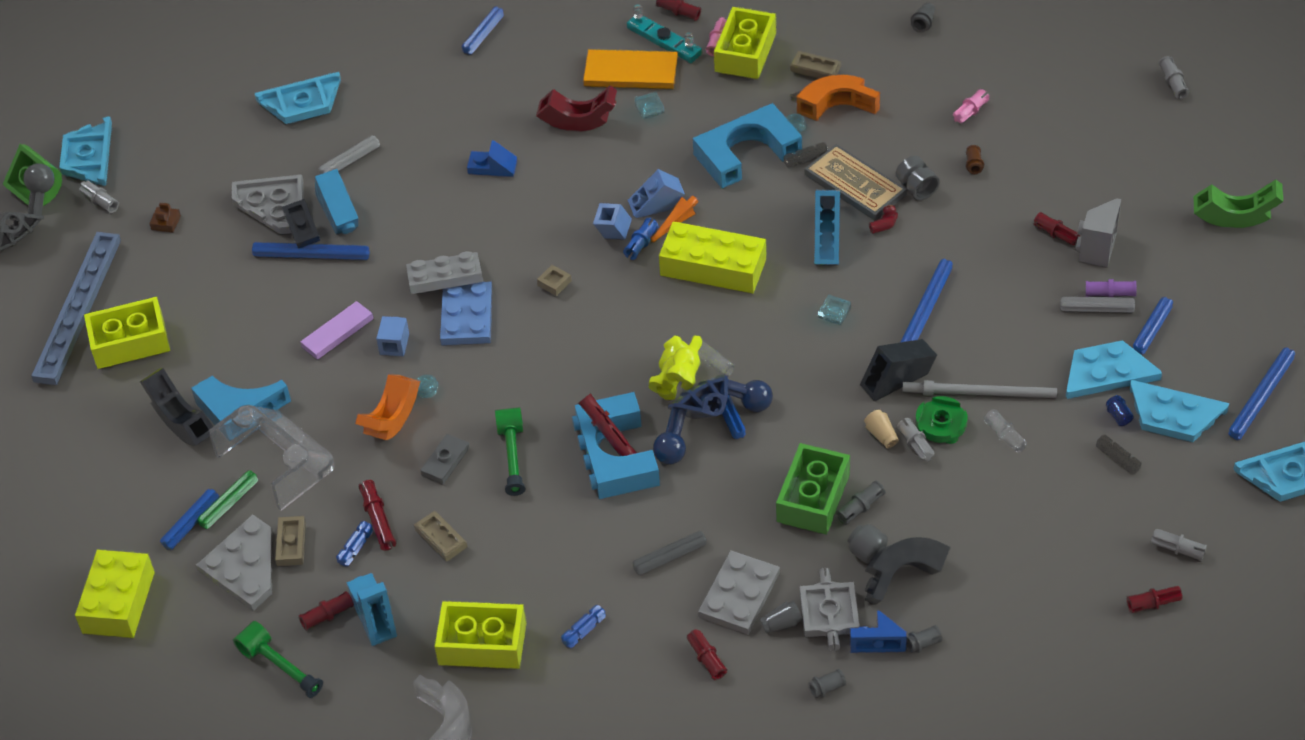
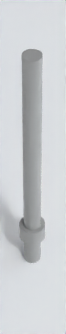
M924 380L923 383L903 382V392L923 393L925 396H933L934 393L1057 398V388L934 383L932 380Z

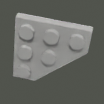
M302 175L232 182V202L234 206L279 234L291 233L282 206L304 199Z
M252 514L196 564L200 573L252 611L272 595L273 532L271 527Z

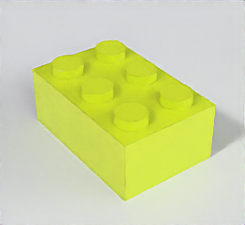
M732 7L714 50L715 72L759 79L776 36V14Z
M157 297L84 314L90 348L97 369L171 351Z
M109 550L96 551L75 613L82 634L134 638L155 573L149 554Z
M442 601L435 641L438 665L520 669L526 629L524 605Z

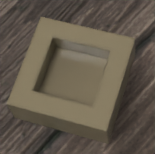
M551 265L537 279L539 287L555 296L572 282L570 274L554 265Z

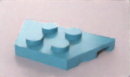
M335 72L254 93L257 103L285 124L328 114L331 112L341 82L340 73Z
M110 117L103 118L104 123L95 127H91L88 124L77 131L63 135L60 158V171L62 175L106 186L112 129Z
M1123 340L1074 350L1066 398L1069 399L1128 387L1131 380L1143 383L1161 380L1162 372Z
M1135 380L1130 382V392L1133 393L1134 406L1139 414L1141 429L1144 431L1194 442L1201 436L1203 431L1208 430L1214 425L1215 420L1221 414L1225 415L1228 412L1229 403Z
M1305 442L1235 462L1234 471L1279 502L1304 495Z

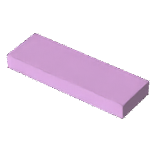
M356 301L300 341L301 347L318 360L372 321L373 314Z

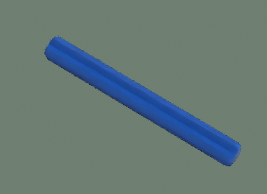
M254 242L252 245V254L257 257L367 260L370 255L369 247L364 245L310 244L299 249L296 243Z
M940 260L901 342L918 340L952 270V261Z
M1288 347L1282 349L1229 428L1228 435L1231 438L1240 440L1294 360V350H1290Z

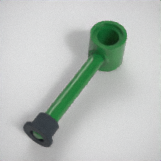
M521 407L495 410L497 434L505 435L509 477L507 478L505 493L510 496L521 495L526 490L525 485L522 483V477L519 476L516 434L523 433Z
M252 621L233 639L236 648L246 658L252 659L256 654L261 653L300 684V688L306 692L305 694L308 698L315 697L322 689V679H316L310 674L306 675L267 645L272 641L271 636L257 621Z

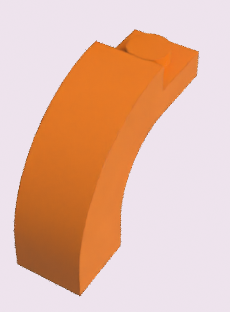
M832 75L823 77L807 85L798 94L797 114L817 121L827 109L836 105H851L876 114L880 109V92L865 87L864 79L857 76Z
M388 374L385 389L378 406L369 414H358L355 424L364 426L363 434L383 440L393 438L401 430L410 415L420 381L398 374Z

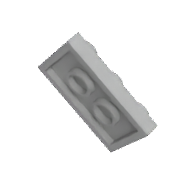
M462 252L456 256H439L433 260H416L406 264L411 294L483 282L477 252Z
M730 550L698 611V617L749 635L780 574V567Z

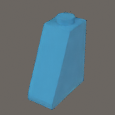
M338 169L315 176L316 198L335 234H348L358 227L359 218Z

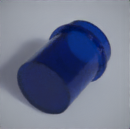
M1113 396L1106 402L1107 411L1112 415L1118 426L1128 425L1133 420L1134 415L1126 405L1125 399L1121 396Z

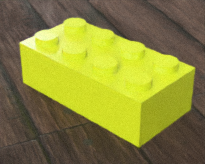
M673 221L659 254L660 276L754 294L766 261V239Z

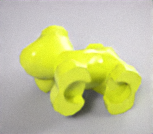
M676 335L664 343L665 350L659 360V368L662 372L650 378L648 386L650 390L665 400H674L679 382H682V389L689 390L693 388L696 372L701 363L698 351L703 341L700 336L694 335L689 345Z

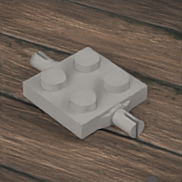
M821 568L819 570L821 582L814 585L800 586L805 637L827 636L829 650L833 651L834 641L836 651L840 649L838 636L850 634V628L860 627L854 582L838 583L831 581L830 569L826 568L825 577L824 568Z

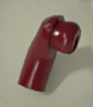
M885 206L882 218L869 223L871 234L889 230L894 226L898 218L895 206Z

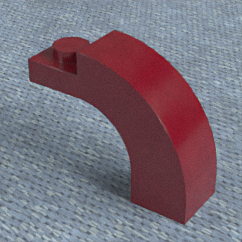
M609 85L599 95L588 101L571 100L553 89L540 100L536 117L553 127L563 130L589 131L599 128L607 123L609 112L616 105L617 89Z

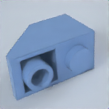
M658 169L628 199L634 217L640 218L670 210L685 193L678 178Z

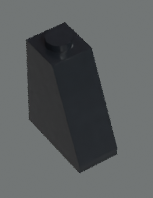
M923 339L877 346L860 386L873 401H877L901 389L903 382H914L926 376L937 354Z

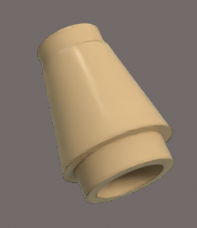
M879 409L871 412L865 418V428L887 449L898 443L899 439L887 413H883Z

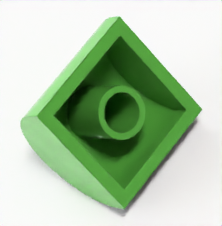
M19 144L2 185L29 205L30 190L24 184V173L33 164H44L53 171L55 178L52 188L44 193V206L52 201L59 192L62 184L61 172L28 145Z

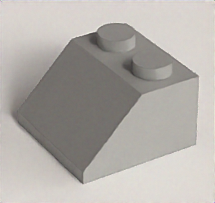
M1116 198L1088 210L1085 221L1080 220L1077 234L1082 236L1078 237L1076 251L1080 252L1079 262L1108 267L1118 229L1121 199Z

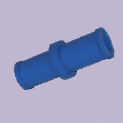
M646 218L639 230L634 231L631 236L632 240L623 250L627 258L633 252L630 259L635 260L641 250L648 246L651 236L658 229L656 220H653L649 226L648 224L652 218Z

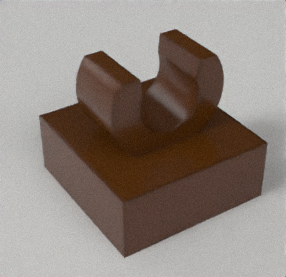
M159 203V207H156L149 223L151 230L174 233L181 216L179 209L170 208L169 203Z

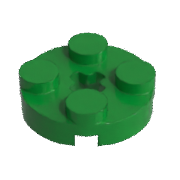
M946 396L933 397L932 401L926 404L924 401L919 405L916 411L915 423L917 429L925 434L926 439L938 443L954 444L967 428L968 415L966 410L964 411L960 407L961 403ZM940 417H945V422H938L937 420Z

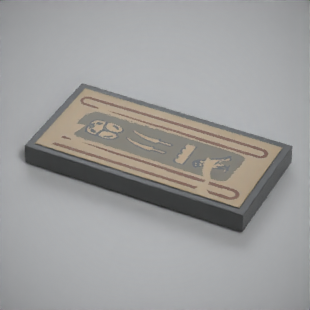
M837 144L804 169L806 176L827 190H840L841 199L873 220L878 219L884 214L883 208L885 206H894L907 195L906 188Z

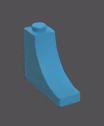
M840 190L815 191L814 264H839Z
M212 375L191 388L196 405L204 411L205 415L227 440L291 402L288 387L283 380L261 388L241 389L225 385Z
M372 573L346 582L349 594L354 602V607L371 645L374 646L397 637L384 583L377 584Z

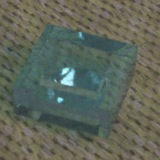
M656 92L635 98V105L643 119L665 113L664 105Z
M828 294L818 311V318L842 325L851 309V302Z

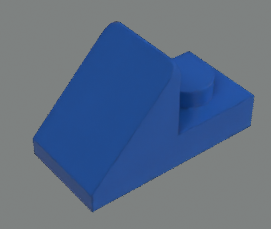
M492 140L489 152L471 151L467 171L468 174L514 177L518 160L514 154Z
M877 610V628L865 626L850 628V652H906V631Z

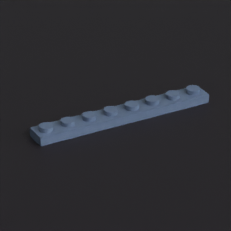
M96 232L31 375L33 382L51 385L58 384L85 323L84 314L90 312L121 242L119 234Z

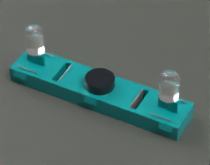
M637 4L634 6V17L626 22L627 29L669 52H678V57L690 64L703 54L702 48L694 44L692 33H686L683 38L670 31V29L643 16L641 5Z

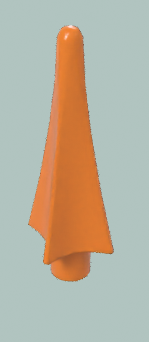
M691 196L686 201L681 197L668 218L652 236L651 241L655 242L666 234L673 221L682 223L695 215L693 207L698 203L697 198Z

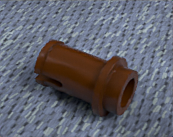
M970 145L966 148V169L971 174H979L984 169L981 149L977 145Z

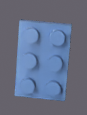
M479 282L443 289L441 345L491 343L492 282Z

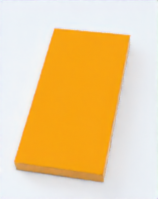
M588 49L583 79L584 86L608 87L611 85L612 87L674 89L678 52Z

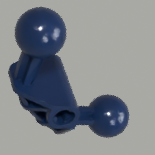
M718 375L714 379L700 381L697 386L683 391L680 397L668 405V409L671 412L666 432L660 434L653 444V453L656 459L666 465L676 464L682 460L686 452V444L681 437L685 416L692 419L718 416L725 410L728 395L741 399L743 406L747 410L762 412L772 403V389L766 382L761 380H752L742 384L728 379L726 375Z

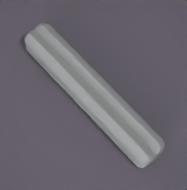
M374 135L369 136L319 167L320 174L334 169L342 170L380 146L379 140Z
M1061 297L1060 308L1061 311L1132 313L1135 310L1134 298Z

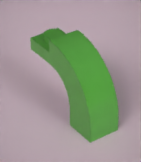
M1275 179L1253 194L1232 196L1211 184L1193 196L1194 214L1204 221L1220 227L1245 228L1255 226L1271 219V209L1283 202L1282 183Z

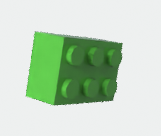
M800 443L776 502V522L827 535L850 476V455Z

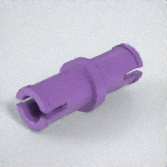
M1108 279V282L1086 281V297H1136V281L1114 282V279Z

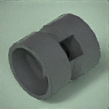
M919 156L906 158L896 170L897 179L904 186H907L908 191L917 200L929 198L939 187L940 180L938 176L927 167L926 163Z

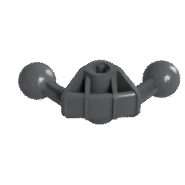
M33 164L24 173V184L30 190L27 214L18 212L0 213V251L10 246H15L16 242L24 238L28 233L31 234L35 226L41 220H44V216H42L44 193L52 188L55 180L53 171L48 166ZM5 220H12L13 225L5 224Z

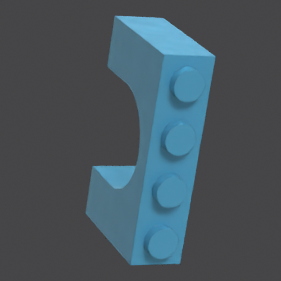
M773 103L693 138V155L721 188L742 180V163L730 150L738 142L745 140L763 142L773 150L782 162L802 153V136Z
M634 392L596 400L604 411L607 410L609 412L608 416L620 432L642 427L640 409ZM579 404L575 405L576 415L572 416L573 427L575 431H580V435L577 436L579 448L586 452V455H583L586 470L591 469L592 474L589 475L591 489H597L599 499L660 486L659 469L653 450L627 456H613L605 453L598 447L605 438L596 425L593 426L591 424L592 420Z

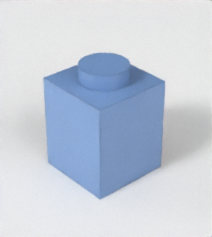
M599 203L593 225L604 238L626 239L632 218L621 204Z
M382 316L376 338L379 354L404 356L409 338L407 319Z

